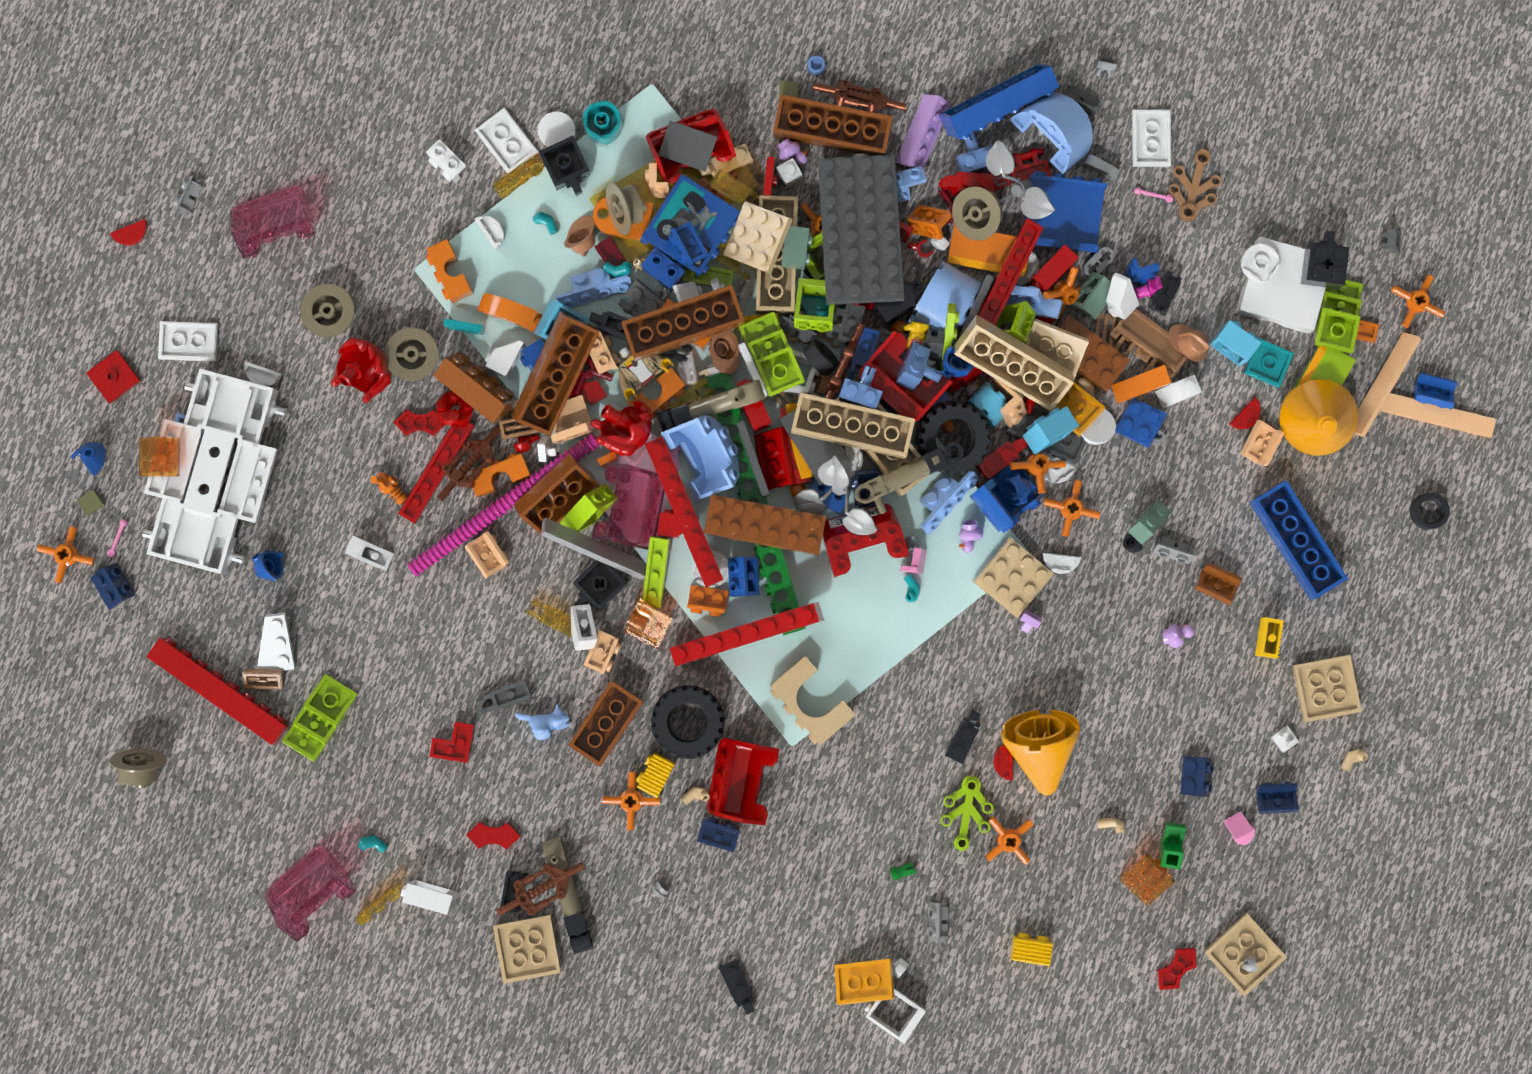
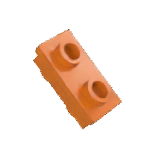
M919 204L907 217L908 225L914 228L913 234L941 240L943 238L941 228L949 221L951 213L947 210Z
M691 585L687 608L691 609V613L702 614L703 610L709 611L711 616L721 617V613H726L729 591Z

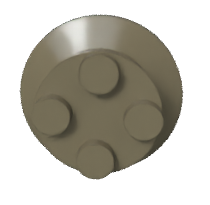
M610 182L606 187L608 212L616 230L625 236L629 234L631 224L643 222V212H646L647 207L645 202L641 201L638 187L635 184L621 189L617 183Z
M982 187L966 188L954 200L952 207L953 221L959 232L965 237L972 240L987 239L997 231L1003 218L1001 203L993 192Z
M321 284L312 288L304 296L300 314L304 325L309 331L321 337H334L343 333L350 326L354 317V304L350 295L343 288L333 284Z
M404 328L394 333L389 338L384 351L388 361V369L396 377L406 381H417L427 377L434 370L438 362L439 353L435 340L430 334L418 328Z
M128 749L115 753L110 757L109 761L113 768L119 770L118 784L135 785L136 788L142 789L146 788L147 784L158 780L157 768L166 763V756L156 750Z

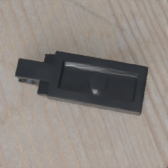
M972 711L969 719L964 717L945 756L963 764L979 731L980 724L977 721L981 715L980 713Z
M737 959L720 966L719 970L735 1004L738 1007L743 1006L747 1015L754 1012L751 1001L754 1000L753 993Z

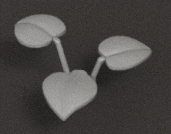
M1001 140L996 141L986 156V166L993 175L1002 174L1003 178L1015 181L1011 188L1012 193L1000 199V203L1014 196L1022 197L1024 201L1021 205V210L1026 217L1040 219L1053 213L1055 208L1041 188L1033 187L1029 180L1021 181L1020 178L1006 175L1014 171V158L1008 147Z
M836 455L818 469L819 479L825 485L831 486L826 494L820 497L817 491L806 489L799 492L794 499V504L802 512L821 515L826 509L823 500L832 491L836 495L845 494V514L847 516L843 518L844 526L850 532L857 535H869L878 530L872 516L864 509L853 508L849 512L850 490L848 488L851 484V477Z

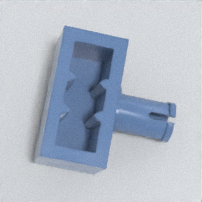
M972 132L969 137L964 139L968 152L958 155L956 164L959 172L982 173L988 171L986 156L993 145L979 148L975 132Z
M913 342L904 353L896 384L913 391L921 382L923 376L938 383L943 373L928 366L927 361L931 349Z
M865 366L860 382L845 378L839 400L877 410L883 392L871 386L877 370L871 368L868 375L870 367Z

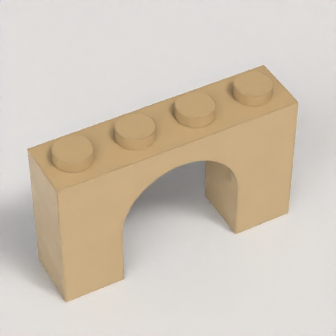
M804 656L770 685L772 690L769 692L776 700L780 698L785 703L782 707L789 715L793 713L798 718L795 722L802 730L806 728L809 731V739L814 744L818 742L822 745L855 716V713L844 700L827 714L820 717L808 716L799 709L796 700L798 689L818 671L809 659Z

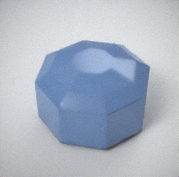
M819 55L811 56L807 62L808 71L812 75H821L825 70V60Z

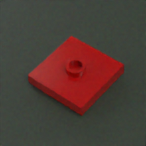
M775 157L767 158L763 196H771L772 186L776 187L777 175H774Z
M118 350L86 372L109 404L141 382Z

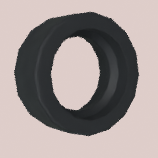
M814 339L803 349V354L808 362L823 375H830L839 364L834 353L819 340Z
M1426 493L1416 497L1410 507V517L1413 523L1424 530L1437 529L1443 526L1450 515V508L1446 499L1436 493ZM1426 500L1435 501L1440 507L1441 514L1435 522H1425L1419 515V507Z

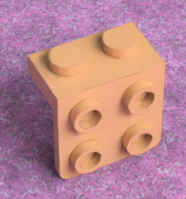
M994 378L997 390L1009 401L1000 411L1004 423L1011 428L1013 425H1017L1022 420V416L1027 413L1025 409L1026 404L1023 401L1024 397L1016 390L1013 391L1009 386Z

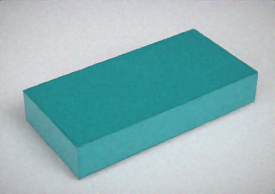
M444 318L443 325L446 329L484 335L485 328L483 325Z

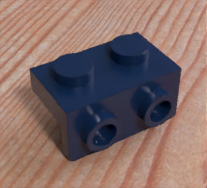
M856 470L855 477L851 479L852 490H856L859 485L878 477L879 470ZM862 489L859 491V496L862 499H868L870 493L868 490ZM854 496V504L858 508L864 509V507L876 506L874 501L865 505L860 504Z
M118 563L104 566L90 577L109 610L116 608L126 599L135 596Z
M1183 756L1180 794L1209 797V793L1212 791L1210 778L1214 770L1212 758Z
M1286 781L1280 784L1263 783L1259 785L1255 792L1259 814L1298 812L1297 783Z
M709 816L707 819L703 818L697 842L734 852L740 829H737L738 825L726 822V825L718 823L719 819Z

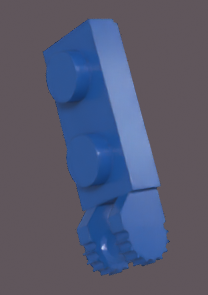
M868 327L864 328L852 357V365L848 375L849 379L854 377L856 365L863 367L874 354L880 331Z

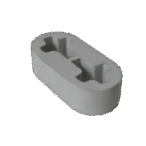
M1088 155L1084 163L1087 168L1111 181H1116L1120 174L1116 167L1094 155Z
M1108 247L1101 248L1084 265L1083 274L1089 278L1091 274L1088 273V266L1092 267L1095 263L1098 265L1095 272L1100 274L1113 261V250ZM1102 252L1104 254L1109 253V261L1107 259H1105L1102 263L1099 261L1103 256L1101 254Z

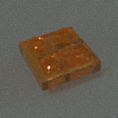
M159 436L139 438V477H180V438Z
M639 599L627 621L624 633L659 649L674 615Z
M1147 853L1119 878L1146 906L1151 904L1175 882V879L1167 873V868L1160 866L1159 859L1154 860Z

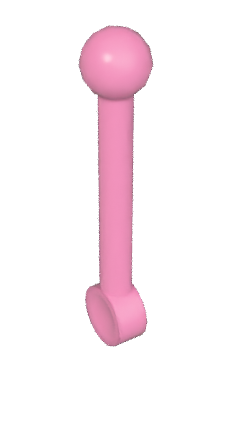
M1140 187L1134 189L1135 194L1141 193L1165 199L1168 203L1173 201L1171 194L1165 196L1142 190Z
M125 519L120 521V528L112 548L107 551L109 557H114L116 554L115 548L123 528L127 525Z

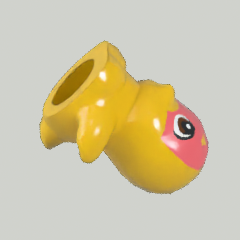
M911 321L910 324L904 326V330L910 331L907 339V348L913 342L924 346V340H926L925 333L927 334L929 330V324Z

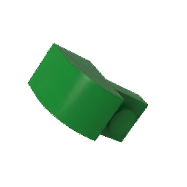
M1166 822L1159 846L1161 867L1180 870L1184 856L1182 844L1186 831L1185 824Z

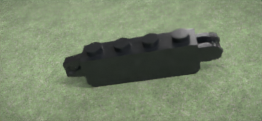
M610 311L602 312L601 315L591 312L589 319L591 322L598 324L596 328L605 334L628 342L621 323L628 320V318ZM689 344L680 347L687 351L692 350V346ZM677 348L660 353V355L670 359L676 358L684 362L688 360V357L675 352Z

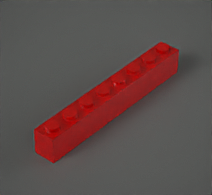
M663 436L645 443L705 587L707 588L723 581L724 579Z
M815 602L671 647L670 651L675 666H679L824 621L819 602Z
M169 637L158 639L146 656L148 659L269 744L276 745L289 727L285 723L287 720L283 716L272 714L270 707L264 703L258 704L255 702V697L250 693H242L238 690L240 687L236 683L225 681L223 679L224 675L216 670L212 672L207 668L208 664L203 660L198 659L197 661L192 658L193 654L185 648L182 650L176 646L177 642Z

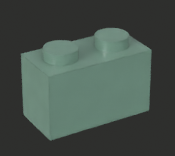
M790 226L784 241L782 267L805 270V265H809L810 253H807V246H811L813 234H809L810 228Z
M1092 272L1080 289L1078 299L1073 305L1084 316L1096 320L1107 304L1106 298L1111 282L1105 276Z
M1157 499L1143 512L1128 532L1143 544L1154 535L1172 511Z

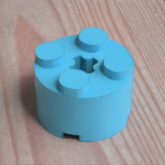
M986 381L967 402L978 409L983 417H986L989 426L994 427L1003 419L1000 409L1008 402L1005 401L1006 398L1000 391L995 393L992 385Z

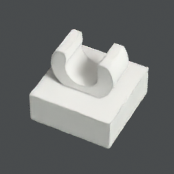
M543 436L537 444L540 462H547L550 456H556V451H560L559 443H551L550 436Z
M1285 726L1271 736L1282 753L1299 742L1288 726Z

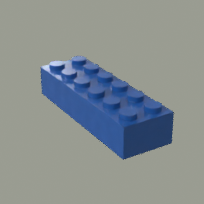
M1037 64L940 113L939 117L947 135L962 140L969 137L970 133L975 130L985 129L988 123L1001 121L1004 119V115L1008 113L1014 114L1020 111L1022 106L1036 103L1038 101L1037 98L1043 95L1044 97L1052 95L1054 90L1059 88L1051 66Z
M1287 480L1280 482L1249 501L1310 600L1317 599L1348 580V577Z

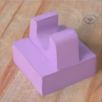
M1025 609L1020 619L1024 621L1021 630L1028 633L1032 626L1038 629L1042 618Z

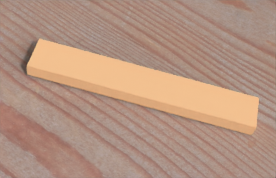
M1402 333L1358 409V425L1354 433L1355 435L1365 437L1420 343L1421 339L1418 336Z
M1392 393L1389 394L1380 409L1381 412L1487 438L1492 437L1496 421L1494 418L1454 408H1440L1428 403L1423 404L1413 398Z

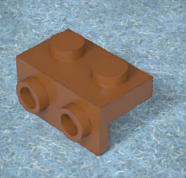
M1207 563L1200 572L1195 589L1230 605L1233 602L1237 587L1242 582V578L1215 564Z

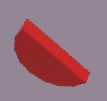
M140 220L109 234L119 244L126 246L136 245L143 240L148 229L147 220Z
M1254 397L1228 425L1240 430L1248 429L1255 425L1261 416L1258 399Z
M1003 744L994 754V769L1002 778L1013 781V756Z

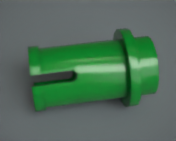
M912 862L898 867L893 866L890 869L892 879H897V881H900L899 878L916 874Z

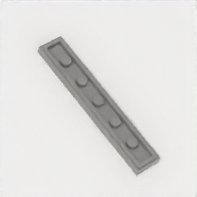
M545 518L542 521L541 536L641 580L645 577V561L551 519Z

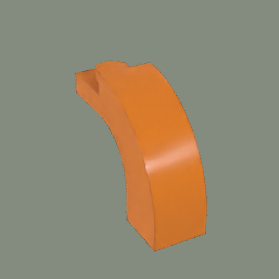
M488 293L483 294L477 311L492 318L508 321L531 332H534L542 317V314L534 309Z

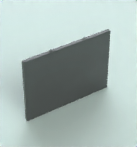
M670 121L658 156L706 172L717 137Z

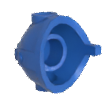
M952 345L943 355L944 369L942 373L946 378L966 376L974 368L972 364L965 360L962 361L960 357L955 355V348Z
M89 442L76 449L71 458L75 459L79 455L89 472L95 477L104 466L106 449L102 443Z
M1015 472L999 482L998 492L1009 504L1020 506L1028 502L1027 497L1031 491L1032 484L1030 480L1021 477L1018 472Z
M266 550L262 553H256L252 557L256 576L272 580V582L280 579L283 575L282 557L284 552L278 553Z

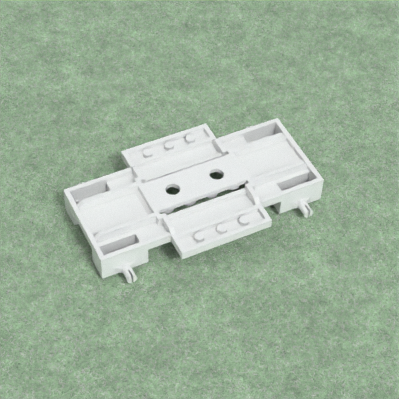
M199 369L195 384L189 382L185 384L187 385L185 390L192 391L193 393L184 424L167 419L164 421L144 491L145 494L162 498L153 531L144 529L143 532L150 535L142 534V537L150 539L146 553L148 555L227 575L232 561L243 564L244 560L237 558L245 559V556L235 554L234 552L237 538L233 536L238 519L253 523L258 522L278 449L260 445L264 427L269 428L271 417L274 413L285 416L286 413L284 412H287V408L276 406L279 391L274 388ZM235 438H237L238 445L236 448V452L234 455V459L232 462V466L230 469L220 508L216 513L214 511L218 504V497L220 494L221 487L223 486V480L226 473V469L229 466L228 462L230 459L231 452L234 448ZM212 447L220 449V454L216 458L210 455ZM202 484L209 486V492L206 495H202L199 492V487Z

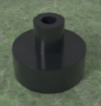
M1128 534L1123 540V547L1130 553L1139 552L1143 548V544L1137 541L1131 534Z

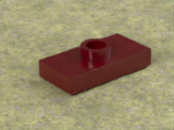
M610 236L594 246L605 263L608 261L614 266H619L626 261Z

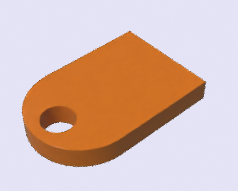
M606 197L596 204L593 211V219L596 227L604 234L640 241L641 236L651 222L654 204L645 202L647 210L643 212V222L631 224V230L625 236L616 230L609 214L605 219L598 217L600 210L605 209L608 211Z

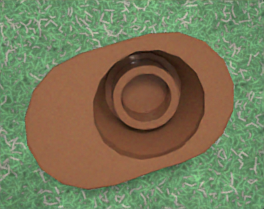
M588 215L577 219L571 225L564 244L566 248H571L575 253L581 254L583 257L595 245L593 234L595 222L592 216Z
M1177 324L1169 329L1168 340L1177 351L1195 362L1203 361L1207 357L1210 345L1209 339L1203 331L1193 330L1184 324Z
M731 330L713 335L708 348L713 364L721 373L732 374L739 366L738 339Z

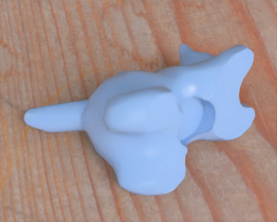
M556 704V708L551 714L531 716L515 713V717L529 722L532 732L538 740L548 739L553 729L561 730L571 725L568 712L560 708L558 704Z

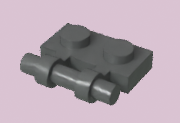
M636 279L625 294L631 299L629 303L621 299L618 305L623 308V312L637 317L662 308L666 301L639 279ZM636 304L644 310L642 314L634 308Z
M851 303L846 304L845 309H841V304H836L833 331H826L825 338L832 339L833 333L837 332L839 333L838 341L849 343L858 323L862 324L865 306H856V304ZM838 316L843 317L841 326L836 325Z

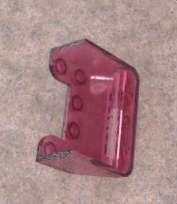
M294 185L238 204L230 210L231 235L243 259L257 256L261 250L262 243H271L277 238L291 236L294 232H296L298 238L309 239L316 234L315 221L301 185Z
M607 462L605 478L607 482L616 484L615 495L618 499L612 504L609 522H596L591 538L649 550L650 537L657 534L659 516L665 495L658 474L632 465Z
M319 845L267 889L265 899L276 926L298 942L309 932L310 924L307 918L312 913L316 912L320 906L331 899L335 893L339 899L346 900L357 890L344 867L325 846Z

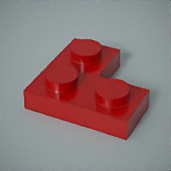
M454 722L452 740L432 738L429 757L468 763L475 725Z

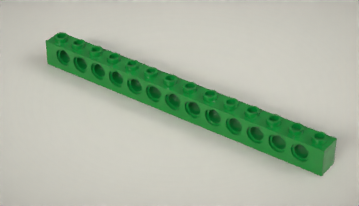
M724 373L706 377L707 382L703 383L706 394L710 393L711 396L715 395L717 390L728 391L733 388L729 374ZM739 408L731 409L732 413L729 417H723L721 413L717 414L718 419L716 420L726 428L729 426L737 428V423L743 421ZM737 429L735 435L729 436L733 444H740L743 447L742 452L737 454L738 462H745L748 465L747 471H739V479L735 484L738 485L740 490L737 493L738 500L749 502L751 499H757L759 504L768 505L766 497H761ZM748 480L754 484L753 489L749 491L743 488V483ZM756 544L753 550L755 556H758L762 563V566H759L762 578L766 577L768 583L764 585L767 596H772L773 603H770L772 613L780 614L784 609L792 610L799 608L782 549ZM767 554L775 555L776 561L774 564H767L765 562ZM774 572H778L782 576L781 581L778 583H774L770 579L771 574ZM782 590L787 593L785 601L777 600L776 593ZM802 627L799 629L783 633V636L804 630L806 628Z

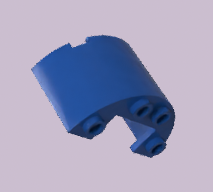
M1010 465L970 495L971 499L998 533L1002 531L1003 534L1020 521L1019 517L1027 509L1031 508L1034 510L1041 504L1039 500L1045 496L1043 493H1038L1037 485L1024 469L1011 470ZM1015 472H1018L1021 477L1030 480L1032 484L1031 491L1027 497L1028 502L1020 506L1009 504L998 492L999 482Z

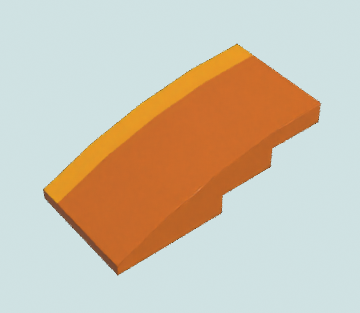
M954 225L947 263L999 272L1016 236L995 232L987 239L972 240L961 234ZM1029 258L1020 276L1026 277Z

